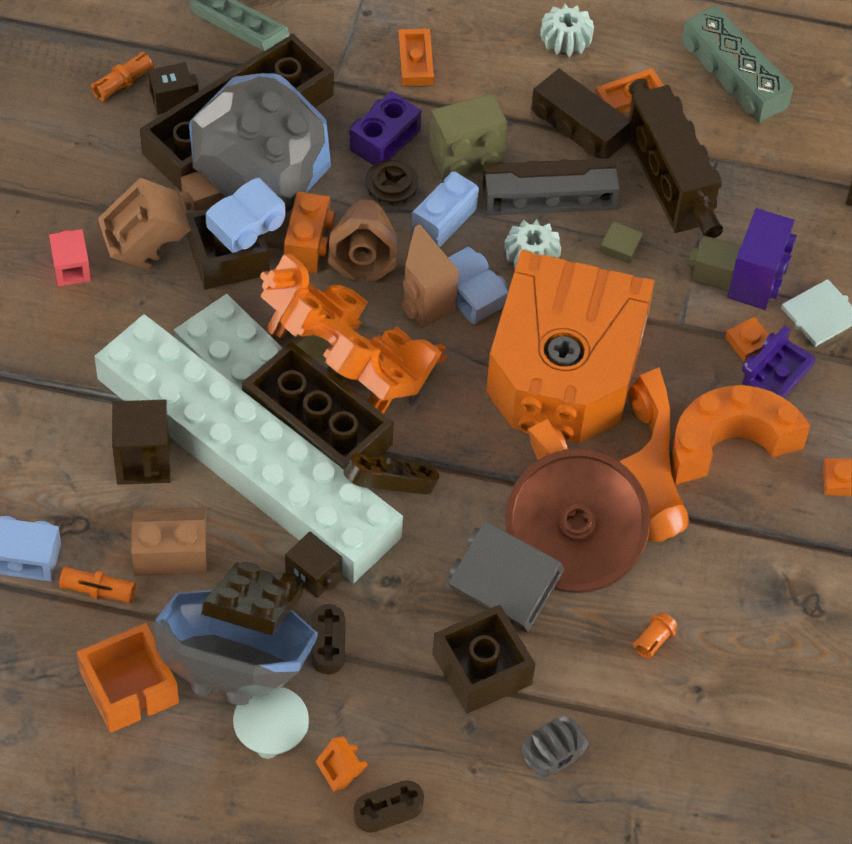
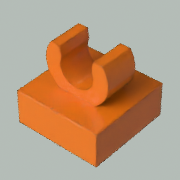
M344 736L332 738L315 761L333 792L346 789L353 778L360 776L368 765L366 761L360 762L355 755L358 750L357 746L349 745Z

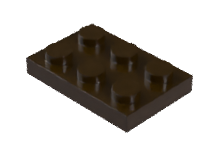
M236 562L204 600L201 615L272 636L302 597L305 582L295 580V577L288 573H272L262 570L254 563Z

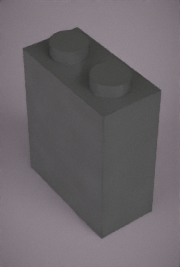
M485 521L481 528L476 527L469 536L466 544L469 549L462 560L458 558L452 565L448 574V578H450L448 584L453 591L487 610L501 605L512 624L529 632L564 572V568L560 561Z

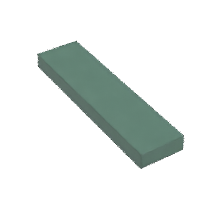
M192 0L189 3L193 14L263 51L289 36L287 26L237 0Z

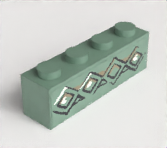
M716 5L685 20L682 37L685 48L692 52L702 62L704 68L721 82L725 91L731 93L740 102L746 113L751 114L760 123L789 107L794 86Z

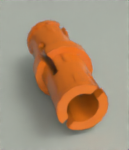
M140 52L128 62L122 65L117 64L110 73L92 83L91 90L95 97L103 102L117 91L131 87L133 81L146 74L149 69H154L153 62L148 54L145 55V52Z
M69 566L63 567L59 580V588L90 594V598L95 600L103 597L126 602V604H132L137 585L135 581H126L106 576L104 571L97 570L95 573L70 568ZM98 585H103V586L111 587L112 589L106 588V587H102V586H98Z

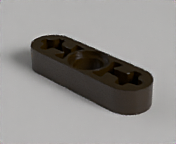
M366 454L351 455L343 472L350 482L360 487L425 495L432 493L440 477L435 468L421 461Z

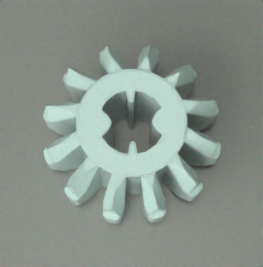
M566 4L563 5L562 9L553 6L550 13H545L540 31L541 40L545 42L546 50L555 49L556 56L563 52L569 58L573 52L581 55L583 50L589 47L592 42L594 32L593 20H590L588 11L580 12L578 5L573 9L568 8Z
M537 219L533 224H528L523 220L520 227L512 226L504 244L507 263L514 264V268H516L521 250L538 255L560 257L561 246L558 232H551L550 223L540 226Z

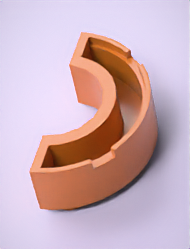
M745 385L726 386L711 390L695 399L684 410L678 421L670 454L671 475L674 484L677 485L708 476L713 455L712 447L725 439L740 437L752 440L764 447L771 458L804 449L810 425L803 414L792 403L771 391Z

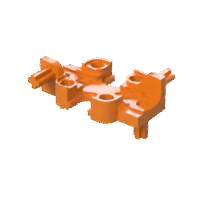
M284 254L275 270L262 272L260 278L264 281L261 286L264 291L260 297L276 310L267 325L268 332L271 335H277L279 338H284L287 331H289L295 337L298 334L300 336L315 335L328 341L333 347L327 348L323 354L327 358L325 363L346 378L358 379L371 390L372 394L368 402L383 414L392 399L417 395L435 364L445 362L448 358L444 354L446 350L445 345H433L425 339L412 340L398 326H395L392 330L384 331L382 336L373 337L372 340L360 335L354 330L358 329L362 323L359 317L368 301L354 290L342 285L329 286L323 292L320 289H316L309 283L307 268L292 254Z

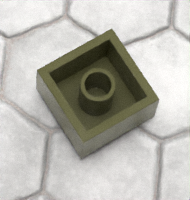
M493 93L431 110L429 153L443 181L452 171L465 176L466 174L483 170L484 164L504 162L507 120Z

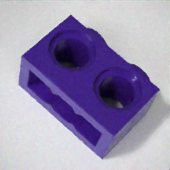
M391 91L382 100L378 99L364 117L358 118L353 122L349 129L350 150L372 165L384 160H390L421 131L422 110Z

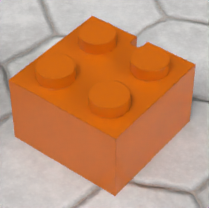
M147 623L77 651L80 674L109 733L140 721V713L143 711L149 717L179 704L177 681L170 668L161 659L156 649L155 639Z

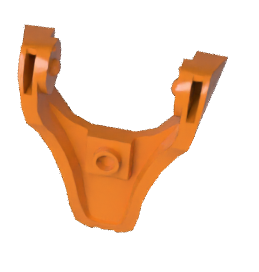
M660 367L639 375L636 383L630 386L628 392L629 402L634 414L642 423L647 424L652 431L651 440L641 451L619 461L634 474L647 497L650 511L649 542H661L683 532L689 524L688 513L671 475L669 458L670 406L666 386ZM548 419L528 428L530 443L538 460L549 454L568 450L561 431L556 425L550 424Z

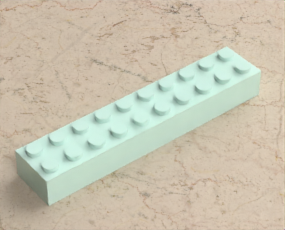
M145 314L95 355L97 379L124 401L166 399L170 438L299 541L310 531L342 556V575L353 584L402 538L403 515L368 488L360 487L350 482L344 476V469Z

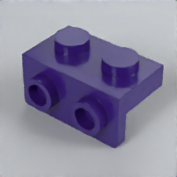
M784 325L777 334L772 332L766 338L761 348L762 351L757 356L752 354L746 360L742 367V372L745 373L742 385L762 388L785 399L814 366L816 358L788 340L791 329Z

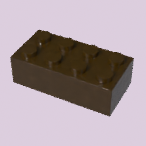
M292 341L242 382V391L342 469H345L353 454L381 456L393 445L394 422Z

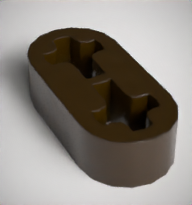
M325 604L318 607L312 616V628L318 632L316 642L312 647V664L318 672L330 675L340 671L344 666L345 616L341 608L336 605ZM325 618H332V633H325ZM325 645H332V661H325Z
M406 780L366 793L355 802V824L361 830L371 833L414 819L419 816L423 809V790L417 783ZM402 794H406L408 798H414L412 806L407 807L405 802H400ZM371 806L373 811H377V818L371 819L368 814L364 815L365 807Z

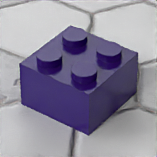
M755 208L736 258L728 299L766 310L770 298L777 299L783 281L782 277L786 274L792 257L790 254L797 238L796 234L791 233L794 219Z

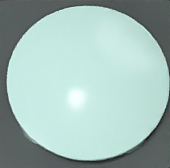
M281 687L268 696L253 697L249 700L248 704L237 705L234 711L233 724L237 737L247 748L257 752L262 758L270 759L277 754L291 750L300 743L308 731L309 716L302 699L291 690Z

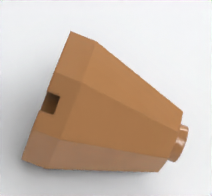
M359 200L350 206L330 232L328 264L347 280L357 281V276L366 277V281L376 282L396 268L398 237L384 209L374 200Z

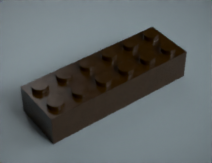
M290 33L284 40L266 51L260 52L141 127L142 154L182 191L181 177L197 172L193 168L189 123L233 77L261 73L281 75L315 108L334 96V70L298 37Z

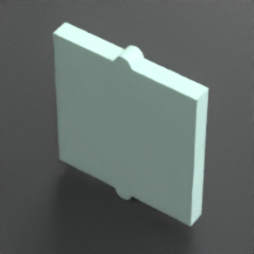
M828 279L783 303L781 309L795 323V329L801 330L815 347L852 326V305L848 302V296L842 295Z

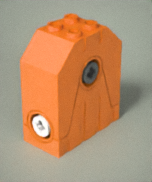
M525 250L520 251L490 351L486 393L511 428L528 434V428L548 419L550 424L556 425L561 431L565 442L580 444L621 424L648 320L655 280L634 277L633 275L613 270L599 269V267L578 262L573 263L547 255H538Z

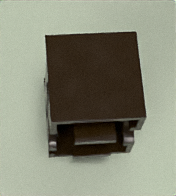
M166 399L112 401V449L117 485L170 483V435Z

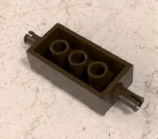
M646 79L635 80L629 85L628 89L632 95L629 119L632 121L629 143L674 232L678 233L699 227L703 233L702 235L717 238L723 232V226L714 213V209L717 208L718 191L722 186L719 172L716 169L713 170L706 147L700 145L696 138L695 127L692 121L687 120L685 117L682 102L678 96H674L670 86L665 85L650 89Z

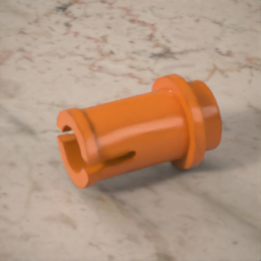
M661 612L659 615H653L650 619L651 624L632 644L633 648L637 649L636 652L646 659H651L667 638H673L676 634V621L664 612Z

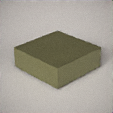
M613 221L600 245L599 252L631 263L644 233Z

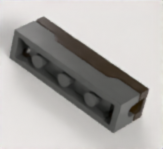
M615 158L484 164L482 185L486 216L617 210L620 187Z

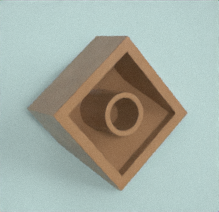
M419 224L414 227L405 264V281H403L404 301H402V307L406 315L410 319H415L423 329L456 311L459 270Z
M206 507L134 510L131 527V555L134 576L207 573Z

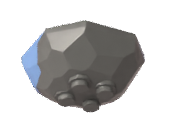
M261 73L233 77L189 123L193 168L226 197L233 195L247 182L260 178L285 203V212H289L294 206L297 191L307 193L331 167L327 120L285 78L278 74Z
M212 590L175 593L154 621L153 630L156 649L163 662L180 677L188 680L193 692L200 695H209L213 693V689L222 690L227 695V700L235 705H246L253 697L268 696L295 678L314 646L318 632L293 610L290 611L272 636L201 615L203 602Z

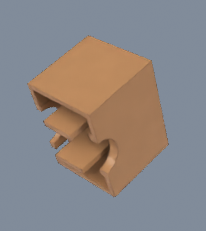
M139 178L98 218L110 257L147 270L153 266L151 262H148V258L156 261L161 258L156 251L163 249L162 244L171 241L179 242L191 231L178 191L143 178Z

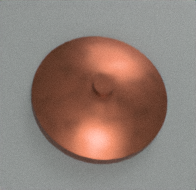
M568 449L539 459L520 476L507 502L505 524L507 533L562 563L564 572L554 589L570 593H586L597 591L616 583L637 564L649 537L650 511L647 497L641 484L634 474L621 462L594 450Z

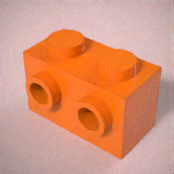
M298 191L296 193L284 242V254H292L311 273H318L321 257H326L328 251L329 237H326L327 230H333L335 211L330 210V196Z

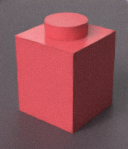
M83 229L65 230L60 233L49 234L57 287L90 282L89 261Z

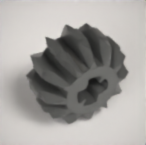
M562 716L559 719L554 718L551 722L543 724L541 728L533 731L532 735L525 739L521 751L530 769L533 768L535 773L541 777H548L551 774H557L560 770L566 769L571 763L576 762L577 758L584 754L588 741L579 724L577 725L569 716Z

